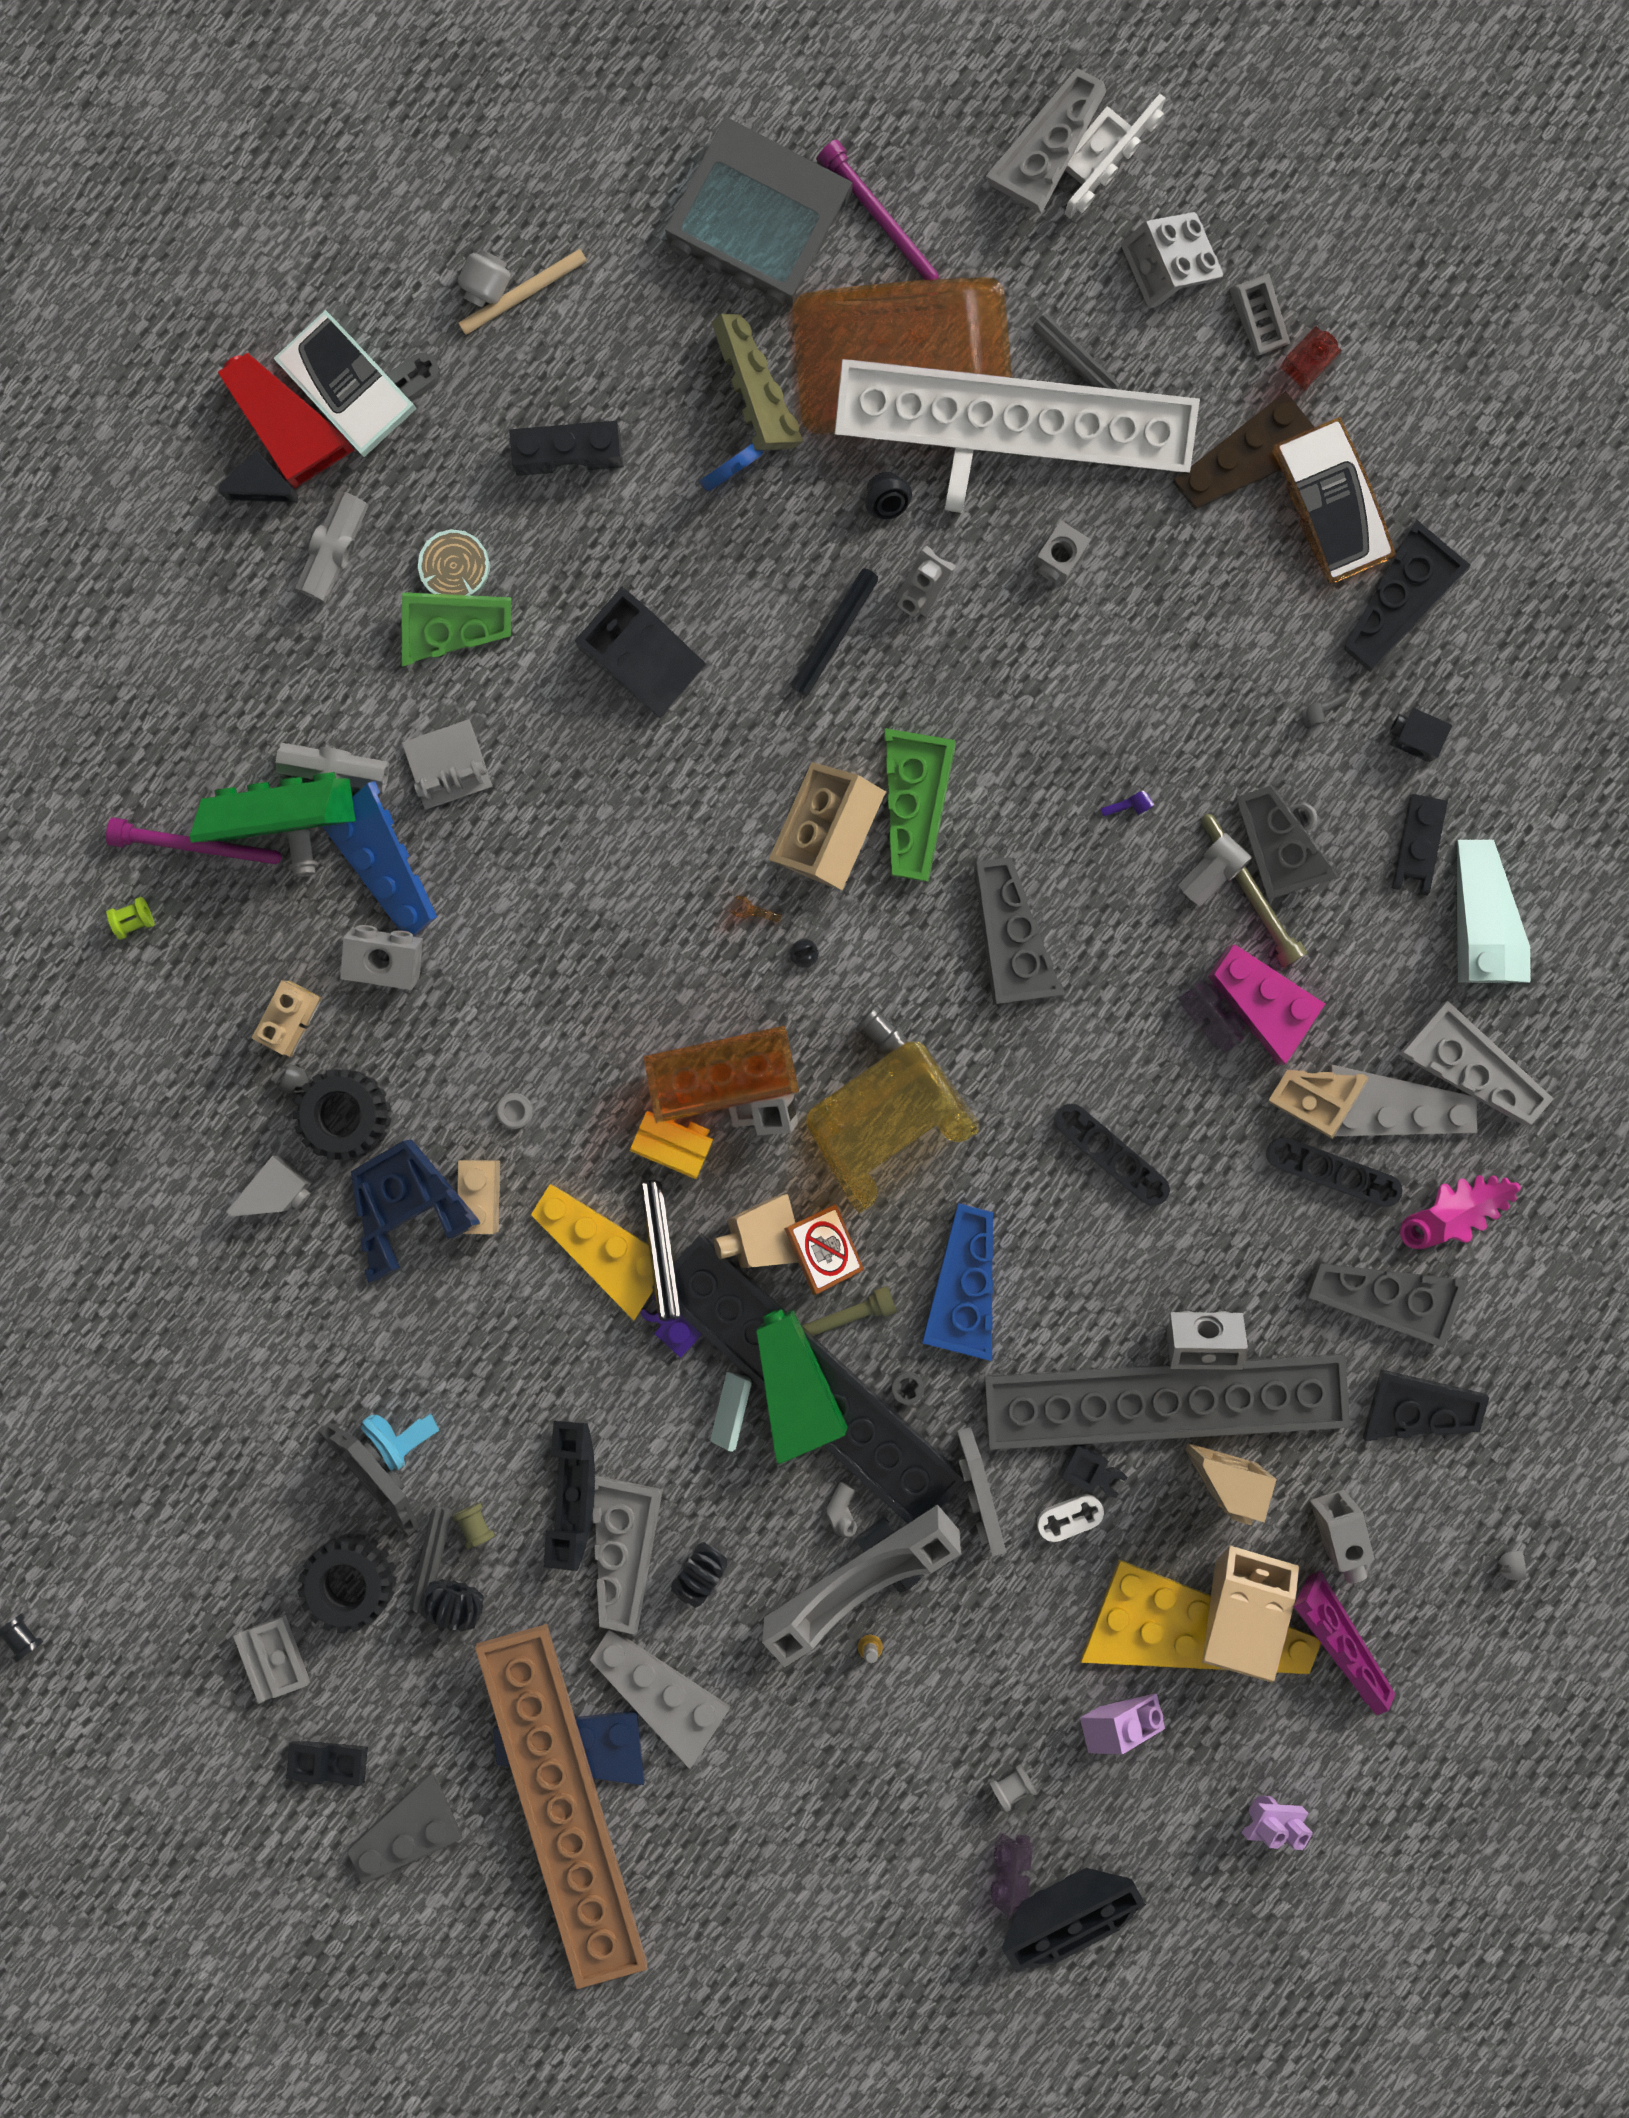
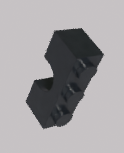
M617 420L509 429L512 466L517 476L553 473V468L570 464L583 465L588 470L623 467L621 432Z

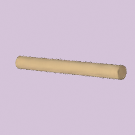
M580 249L576 250L504 294L498 303H489L461 320L458 324L464 334L471 333L586 263L587 260Z

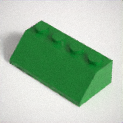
M335 772L313 775L314 782L303 783L302 777L280 780L281 787L270 788L269 782L247 785L248 792L237 793L236 787L214 790L215 797L201 799L190 833L191 843L227 841L356 822L350 779L336 778Z

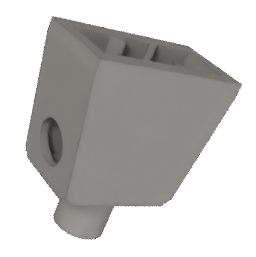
M1345 1490L1310 1500L1329 1559L1339 1572L1344 1573L1346 1582L1358 1583L1365 1580L1367 1574L1364 1565L1372 1563L1374 1555L1363 1511Z

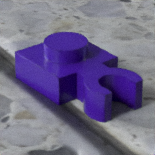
M645 1308L640 1311L645 1320L658 1322L661 1325L654 1334L680 1358L702 1335L681 1314L679 1319L665 1322L659 1319L658 1313L651 1314Z

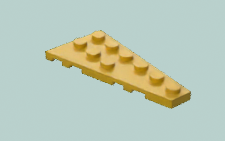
M1119 1559L1081 1656V1663L1226 1670L1202 1663L1211 1595ZM1288 1626L1277 1673L1310 1674L1321 1645L1318 1638Z

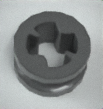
M904 1371L894 1378L892 1392L898 1402L904 1405H912L922 1398L924 1384L918 1374L912 1371ZM908 1378L909 1382L913 1379L918 1383L914 1388L915 1395L907 1398V1393H905L904 1397L898 1393L902 1388L900 1381Z

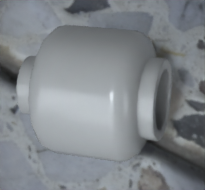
M481 249L479 254H469L458 277V285L466 291L463 298L482 308L485 302L490 304L498 303L511 278L510 272L505 268L507 262Z

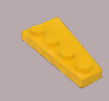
M550 1184L531 1215L635 1321L654 1290L652 1288L654 1281L648 1243Z

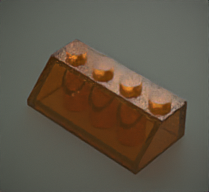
M785 1025L643 1056L656 1123L799 1092Z

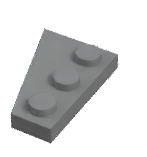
M968 1427L958 1430L957 1433L965 1458L959 1460L964 1482L971 1480L973 1487L972 1491L967 1492L972 1512H980L982 1522L976 1523L981 1544H989L992 1556L1006 1553L982 1458L972 1429Z

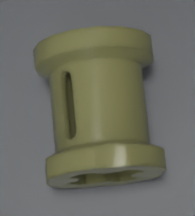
M481 1502L462 1509L451 1516L453 1521L458 1522L466 1540L463 1545L466 1550L476 1547L495 1536L494 1530H489L482 1516L481 1509L483 1506Z

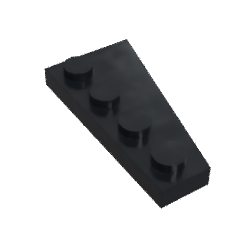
M1416 519L1394 561L1347 640L1344 650L1371 672L1460 580L1471 565Z

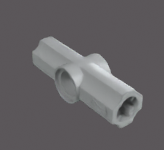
M338 491L324 525L318 526L312 535L308 550L310 556L295 588L298 592L319 602L326 603L340 570L346 568L349 563L346 561L349 552H354L356 543L354 538L368 509L366 502L347 492Z
M281 743L280 748L277 750L275 761L276 773L279 775L295 778L302 777V779L314 781L313 775L335 772L336 778H349L350 786L360 790L367 783L375 781L380 793L385 792L389 776V763L387 761L353 756L350 752L329 747H320L319 750L301 745Z

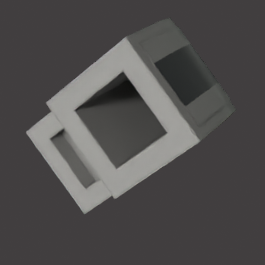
M767 1080L762 1086L730 1088L725 1094L733 1127L755 1125L757 1135L791 1133L799 1122L792 1085L787 1081Z

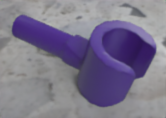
M1140 791L1122 802L1102 807L1101 810L1103 816L1127 810L1133 806L1137 815H1140L1152 808L1154 803L1148 793Z

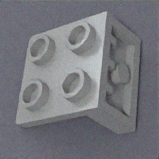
M1195 212L1146 221L1120 243L1148 308L1161 305L1180 288L1217 281L1223 277L1218 259Z

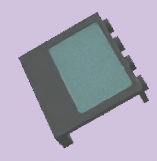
M725 116L665 229L667 242L670 243L669 247L680 256L688 257L691 254L701 259V264L709 271L719 274L722 270L733 276V281L746 290H751L752 287H755L764 292V297L769 302L781 307L784 303L793 307L796 302V291L841 206L846 208L852 196L853 182Z

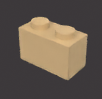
M500 1160L458 1161V1195L480 1221L479 1225L463 1234H495L499 1231Z

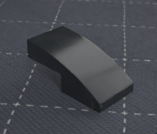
M292 1741L289 1743L286 1779L318 1785L324 1781L360 1786L365 1783L368 1747L312 1741Z

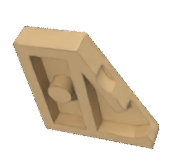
M1287 1070L1271 1095L1269 1103L1333 1139L1366 1085L1368 1077L1364 1074L1353 1076L1335 1075L1333 1072L1307 1073L1305 1071Z

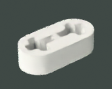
M955 448L945 510L958 513L963 511L974 449Z
M1082 1494L1041 1511L1037 1518L1038 1531L1047 1541H1062L1099 1525L1104 1515L1103 1506L1096 1497L1090 1494ZM1087 1502L1090 1507L1096 1506L1097 1510L1092 1512L1093 1518L1091 1520H1086L1084 1516L1074 1519L1071 1516L1082 1510L1081 1504ZM1054 1515L1056 1520L1068 1517L1069 1521L1059 1525L1058 1533L1053 1534L1051 1529L1044 1530V1526L1048 1524L1047 1517Z

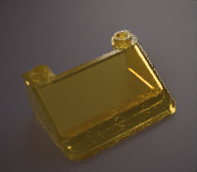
M914 1041L902 1044L819 1102L809 1111L806 1120L808 1130L847 1198L859 1214L869 1208L877 1198V1185L868 1172L937 1125L942 1134L954 1142L965 1141L979 1132L978 1119L928 1049L923 1044Z

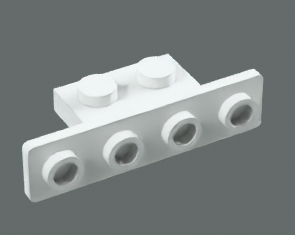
M1159 94L1133 126L1129 125L1107 106L1085 131L1065 169L1082 184L1067 203L1065 215L1069 219L1077 211L1083 213L1090 206L1095 198V194H1093L1100 183L1106 186L1118 171L1117 163L1123 156L1129 159L1141 144L1139 137L1147 129L1152 132L1164 116V113L1161 111L1166 99L1164 96Z

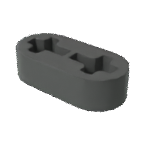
M417 353L386 375L397 387L407 382L400 390L412 402L437 384L440 378V368L435 358L430 354ZM422 363L425 367L432 365L428 369L430 373L428 378L418 375L413 380H410L418 374L417 366Z

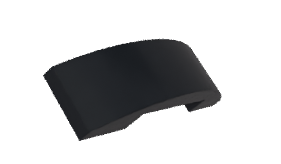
M553 1421L551 1457L559 1458L554 1530H546L544 1567L577 1571L586 1549L593 1516L595 1497L593 1444L588 1423Z

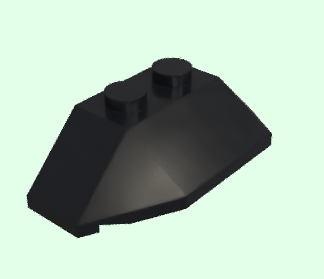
M1085 1868L1077 1873L1068 1875L1064 1880L1044 1890H1040L1033 1896L1023 1900L1003 1942L1002 1949L1016 1973L1025 1971L1027 1968L1053 1965L1116 1933L1133 1918L1136 1911L1141 1910L1146 1904L1131 1878Z

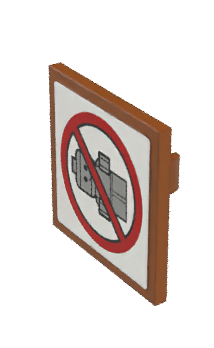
M836 1204L784 1228L813 1295L864 1270Z

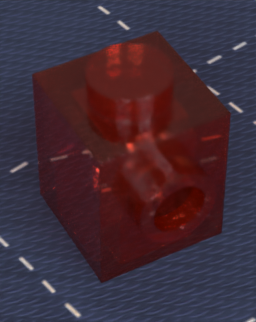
M1315 326L1286 356L1280 368L1306 391L1336 360L1342 350L1338 347V342L1331 333L1321 331Z

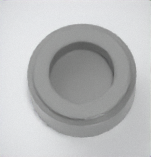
M510 1093L499 1101L496 1109L497 1117L501 1124L507 1128H522L532 1119L533 1105L525 1095Z

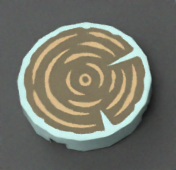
M450 529L439 532L426 541L419 553L418 571L421 581L431 594L475 596L482 591L490 572V562L486 549L476 537L466 531Z

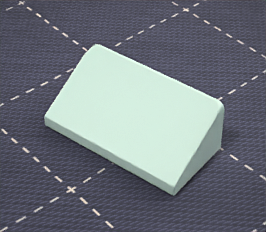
M727 1372L710 1440L714 1444L733 1452V1450H736L752 1380L748 1376Z

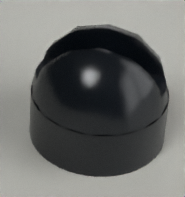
M798 940L791 947V960L798 967H811L818 960V947L811 940ZM812 947L814 953L797 959L795 953Z

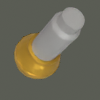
M865 1635L858 1643V1652L868 1663L876 1662L883 1650L882 1642L875 1635Z

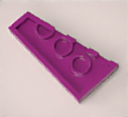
M1321 1570L1307 1577L1293 1607L1359 1692L1364 1703L1369 1705L1377 1716L1389 1711L1395 1692Z

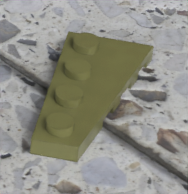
M720 314L711 323L725 362L734 368L735 374L731 378L734 390L741 393L747 406L742 410L745 422L754 426L757 435L752 439L755 451L793 449L804 442L799 433V424L795 417L790 414L783 400V392L780 386L774 382L767 368L766 357L758 350L751 336L752 330L750 325L739 314Z

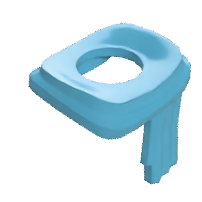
M431 1413L423 1419L419 1418L397 1437L390 1424L379 1415L368 1416L362 1421L363 1425L361 1426L364 1433L380 1451L389 1470H400L404 1467V1456L439 1431Z

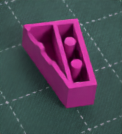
M1235 944L1225 949L1208 975L1212 983L1247 1024L1250 1031L1262 1043L1277 1065H1285L1325 1006L1324 1002Z

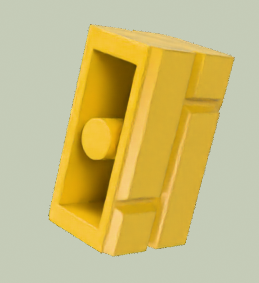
M658 1107L655 1113L646 1111L630 1151L697 1179L714 1141L713 1138L708 1137L710 1130L691 1121L688 1128L675 1122L677 1115Z

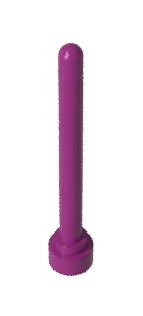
M838 139L831 141L819 152L816 160L822 167L853 182L852 192L923 279L928 284H935L939 279L937 271L849 166V159L846 156L847 150Z
M111 817L106 829V843L108 846L123 848L125 845H131L132 842L268 864H278L282 859L281 853L277 850L221 841L191 843L189 836L138 829L134 827V824L128 823L127 819Z

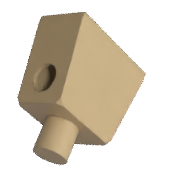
M788 1194L772 1197L730 1217L728 1225L731 1234L714 1239V1247L718 1258L724 1259L737 1255L741 1268L798 1263V1259L784 1229L795 1223Z

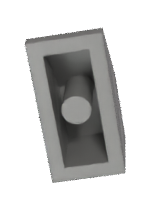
M280 1155L272 1156L228 1208L226 1213L230 1216L283 1212L290 1210L292 1207L297 1210L309 1198L311 1193L307 1189L313 1182Z

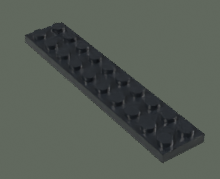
M701 1233L673 1263L680 1314L766 1393L757 1329L761 1323H764L762 1317L778 1309H782L784 1313L787 1311L728 1257L719 1259L714 1244ZM801 1325L848 1427L845 1436L823 1446L907 1524L936 1505L941 1508L965 1483L962 1473Z

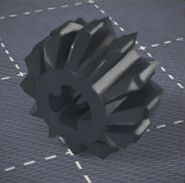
M705 1542L698 1544L672 1581L671 1592L677 1595L678 1599L685 1604L688 1603L694 1608L701 1606L726 1570L727 1558L714 1546H709Z
M435 1580L429 1583L423 1594L420 1614L428 1623L436 1624L438 1628L443 1627L450 1631L454 1629L461 1632L475 1628L477 1621L480 1619L484 1606V1596L475 1587H469L466 1583H458L455 1580Z

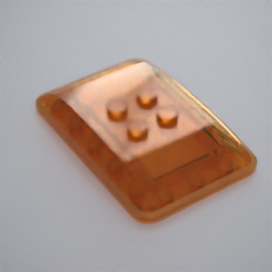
M993 278L934 279L826 289L803 293L796 298L793 304L792 314L801 418L803 425L812 433H834L842 359L1012 378L1005 292L999 281Z

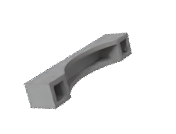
M936 1505L765 1616L762 1643L784 1667L788 1666L813 1650L840 1619L872 1594L902 1579L921 1574H931L961 1555L960 1530L943 1510Z

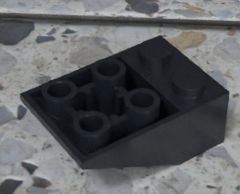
M623 586L620 587L575 640L581 652L659 718L664 715L706 666V663Z

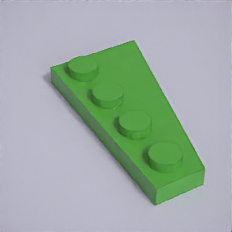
M885 728L892 875L894 877L929 883L956 741Z

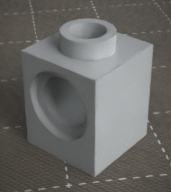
M1061 520L1036 558L1034 564L1040 567L1038 572L1051 582H1056L1059 579L1065 583L1087 549L1091 539ZM1055 548L1065 549L1070 559L1066 562H1057L1052 557L1051 551Z

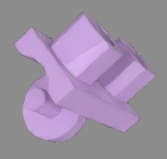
M1259 1796L1253 1801L1249 1809L1253 1822L1249 1826L1244 1827L1242 1831L1247 1840L1263 1841L1269 1848L1278 1849L1287 1842L1294 1850H1303L1312 1836V1831L1303 1823L1309 1813L1302 1806L1278 1805L1271 1796Z

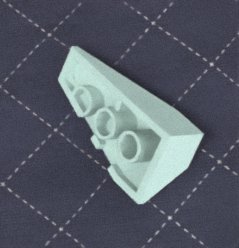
M1457 840L1458 983H1530V945L1494 840Z

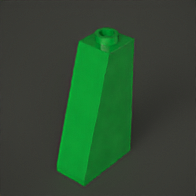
M778 1309L762 1317L764 1323H761L757 1329V1337L775 1457L778 1464H781L845 1436L848 1427L794 1310L784 1313L782 1309Z

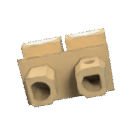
M281 980L251 1039L282 1055L285 1054L292 1057L306 1031L299 1024L309 1025L323 997L292 981Z

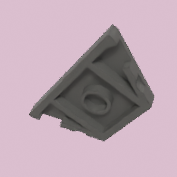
M331 1422L318 1431L407 1537L419 1528L409 1501L402 1491L405 1485L392 1470L386 1473L378 1463L381 1459L380 1455L368 1442L362 1445L357 1438Z

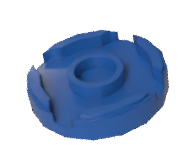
M751 443L698 482L705 491H711L760 457L764 450L755 451L754 445Z

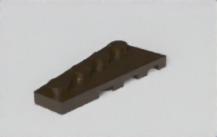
M1285 391L1191 466L1190 473L1183 472L1174 479L1173 483L1194 510L1249 484L1258 482L1271 474L1289 468L1280 450V446L1317 429Z

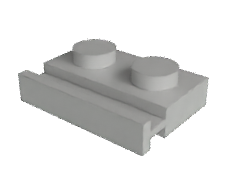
M286 1614L253 1626L245 1631L237 1632L233 1636L258 1704L303 1688L310 1683Z

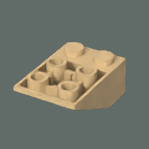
M1229 1546L1215 1562L1202 1663L1271 1683L1275 1681L1296 1599L1298 1565L1233 1546Z

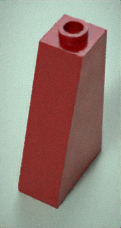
M249 353L230 358L224 364V368L218 371L232 396L294 489L354 451L340 431Z

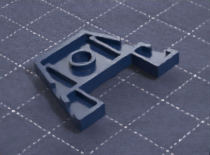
M412 1139L398 1143L351 1171L357 1217L362 1216L364 1237L361 1238L362 1252L367 1251L369 1269H365L368 1283L377 1281L400 1268L386 1233L430 1208H435L448 1239L455 1238L480 1224L476 1215Z

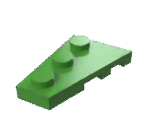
M402 593V666L413 664L414 661L424 658L442 656L446 652L460 648H470L511 636V597Z

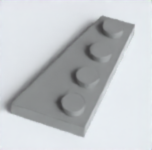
M1076 68L986 175L989 185L1042 214L1106 93L1104 82Z
M1449 1001L1439 1006L1398 1054L1524 1126L1532 1125L1554 1099Z
M1329 1065V1071L1335 1075L1356 1076V1074H1364L1368 1077L1366 1085L1335 1136L1477 1133V1099L1473 1096L1341 1066Z
M595 1476L593 1523H595L596 1529L595 1560L598 1563L599 1627L629 1634L638 1632L663 1489Z
M608 1629L589 1660L682 1762L691 1769L729 1711L730 1706L619 1632Z

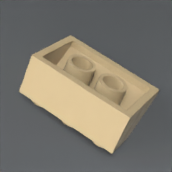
M811 762L768 860L817 882L843 890L886 791L859 775Z
M1187 1443L1185 1450L1208 1492L1218 1502L1217 1506L1224 1508V1512L1231 1515L1230 1518L1237 1522L1252 1525L1253 1519L1265 1522L1277 1479L1256 1462Z

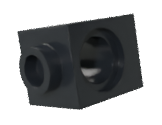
M1413 707L1405 712L1404 715L1398 714L1390 729V734L1394 735L1390 745L1430 763L1439 757L1452 724Z

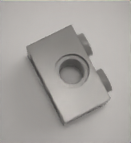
M369 925L352 927L343 938L340 979L412 990L419 980L423 938L413 937V934L407 931L379 932L376 927ZM375 950L385 951L389 956V961L379 959L375 954Z
M1226 1311L1216 1313L1171 1312L1167 1327L1170 1369L1243 1370L1248 1351L1243 1313H1229Z

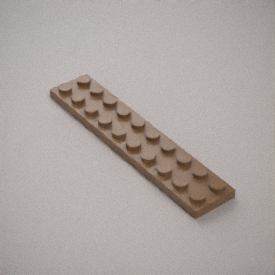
M544 1624L477 1643L475 1650L576 1988L587 1987L647 1970L648 1963L548 1625Z

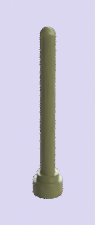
M1205 814L1201 818L1204 829L1213 843H1215L1224 834L1222 828L1212 814ZM1244 867L1235 878L1276 942L1277 947L1275 949L1278 953L1276 958L1284 968L1308 952L1301 941L1296 942L1294 937L1290 938L1247 868Z
M887 1285L874 1290L875 1294L869 1296L870 1300L802 1326L815 1336L874 1313L876 1316L883 1314L884 1317H887L898 1311Z

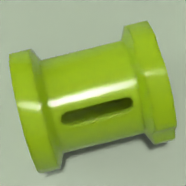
M143 897L136 898L135 903L115 910L111 908L106 911L109 925L119 940L126 938L129 932L144 926L151 928L155 925L148 904ZM136 915V918L125 921V918Z

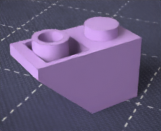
M1155 1693L1099 1706L1080 1717L1088 1753L1122 1755L1165 1729L1163 1714L1160 1709L1158 1696Z

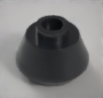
M882 472L875 475L869 480L866 487L865 507L871 516L878 519L898 517L907 509L912 500L910 485L892 472Z

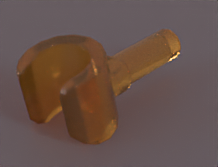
M738 895L734 897V899L745 901L747 904L746 910L742 913L730 910L736 917L745 919L749 916H754L780 923L782 914L754 906L744 896Z

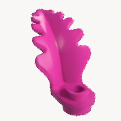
M1494 1175L1489 1177L1487 1184L1483 1176H1477L1473 1188L1464 1178H1461L1457 1182L1456 1191H1453L1448 1184H1442L1438 1189L1433 1207L1411 1214L1403 1220L1400 1228L1401 1239L1407 1246L1414 1249H1425L1444 1243L1450 1238L1468 1243L1472 1239L1471 1227L1483 1231L1487 1228L1485 1216H1489L1494 1220L1499 1219L1501 1215L1497 1208L1503 1211L1509 1210L1508 1200L1512 1202L1517 1200L1516 1193L1521 1190V1186L1518 1183H1511L1506 1177L1499 1183ZM1416 1226L1422 1229L1424 1235L1416 1231Z

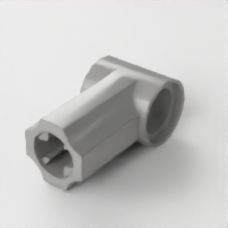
M1224 833L1203 855L1205 858L1178 885L1183 893L1199 907L1227 880L1233 879L1252 859L1227 833Z

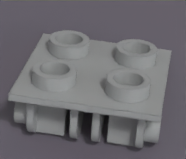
M470 719L402 742L416 782L414 784L416 793L419 798L421 797L425 810L493 787Z

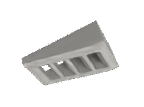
M1269 273L1229 288L1255 356L1290 344ZM1259 289L1262 296L1248 300L1247 293ZM1265 303L1267 310L1253 315L1251 308ZM1270 316L1272 323L1257 329L1255 322ZM1276 330L1278 337L1261 342L1260 335Z

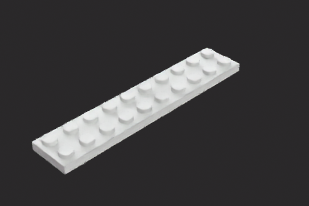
M842 359L834 435L1190 473L1200 399Z

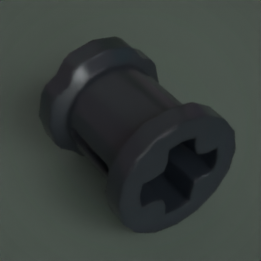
M22 1613L0 1629V1638L6 1642L14 1653L13 1660L15 1663L44 1642L41 1637L36 1638L24 1623L25 1616Z

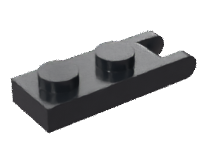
M1418 794L1410 795L1392 889L1400 890L1403 878L1408 877L1422 880L1420 895H1429L1448 804L1447 800Z

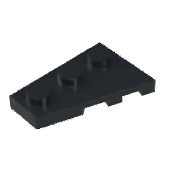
M1381 1369L1363 1439L1365 1441L1378 1440L1381 1437L1397 1436V1438H1409L1412 1435L1435 1433V1435L1480 1432L1489 1397L1485 1393Z

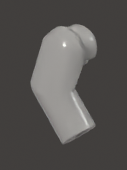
M840 1481L826 1508V1514L833 1531L838 1536L849 1538L857 1530V1524L848 1508V1504L856 1489Z

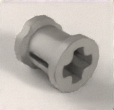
M1021 1764L1016 1767V1772L999 1782L994 1780L990 1783L996 1797L1006 1812L1011 1810L1012 1804L1028 1794L1032 1796L1037 1794V1790Z

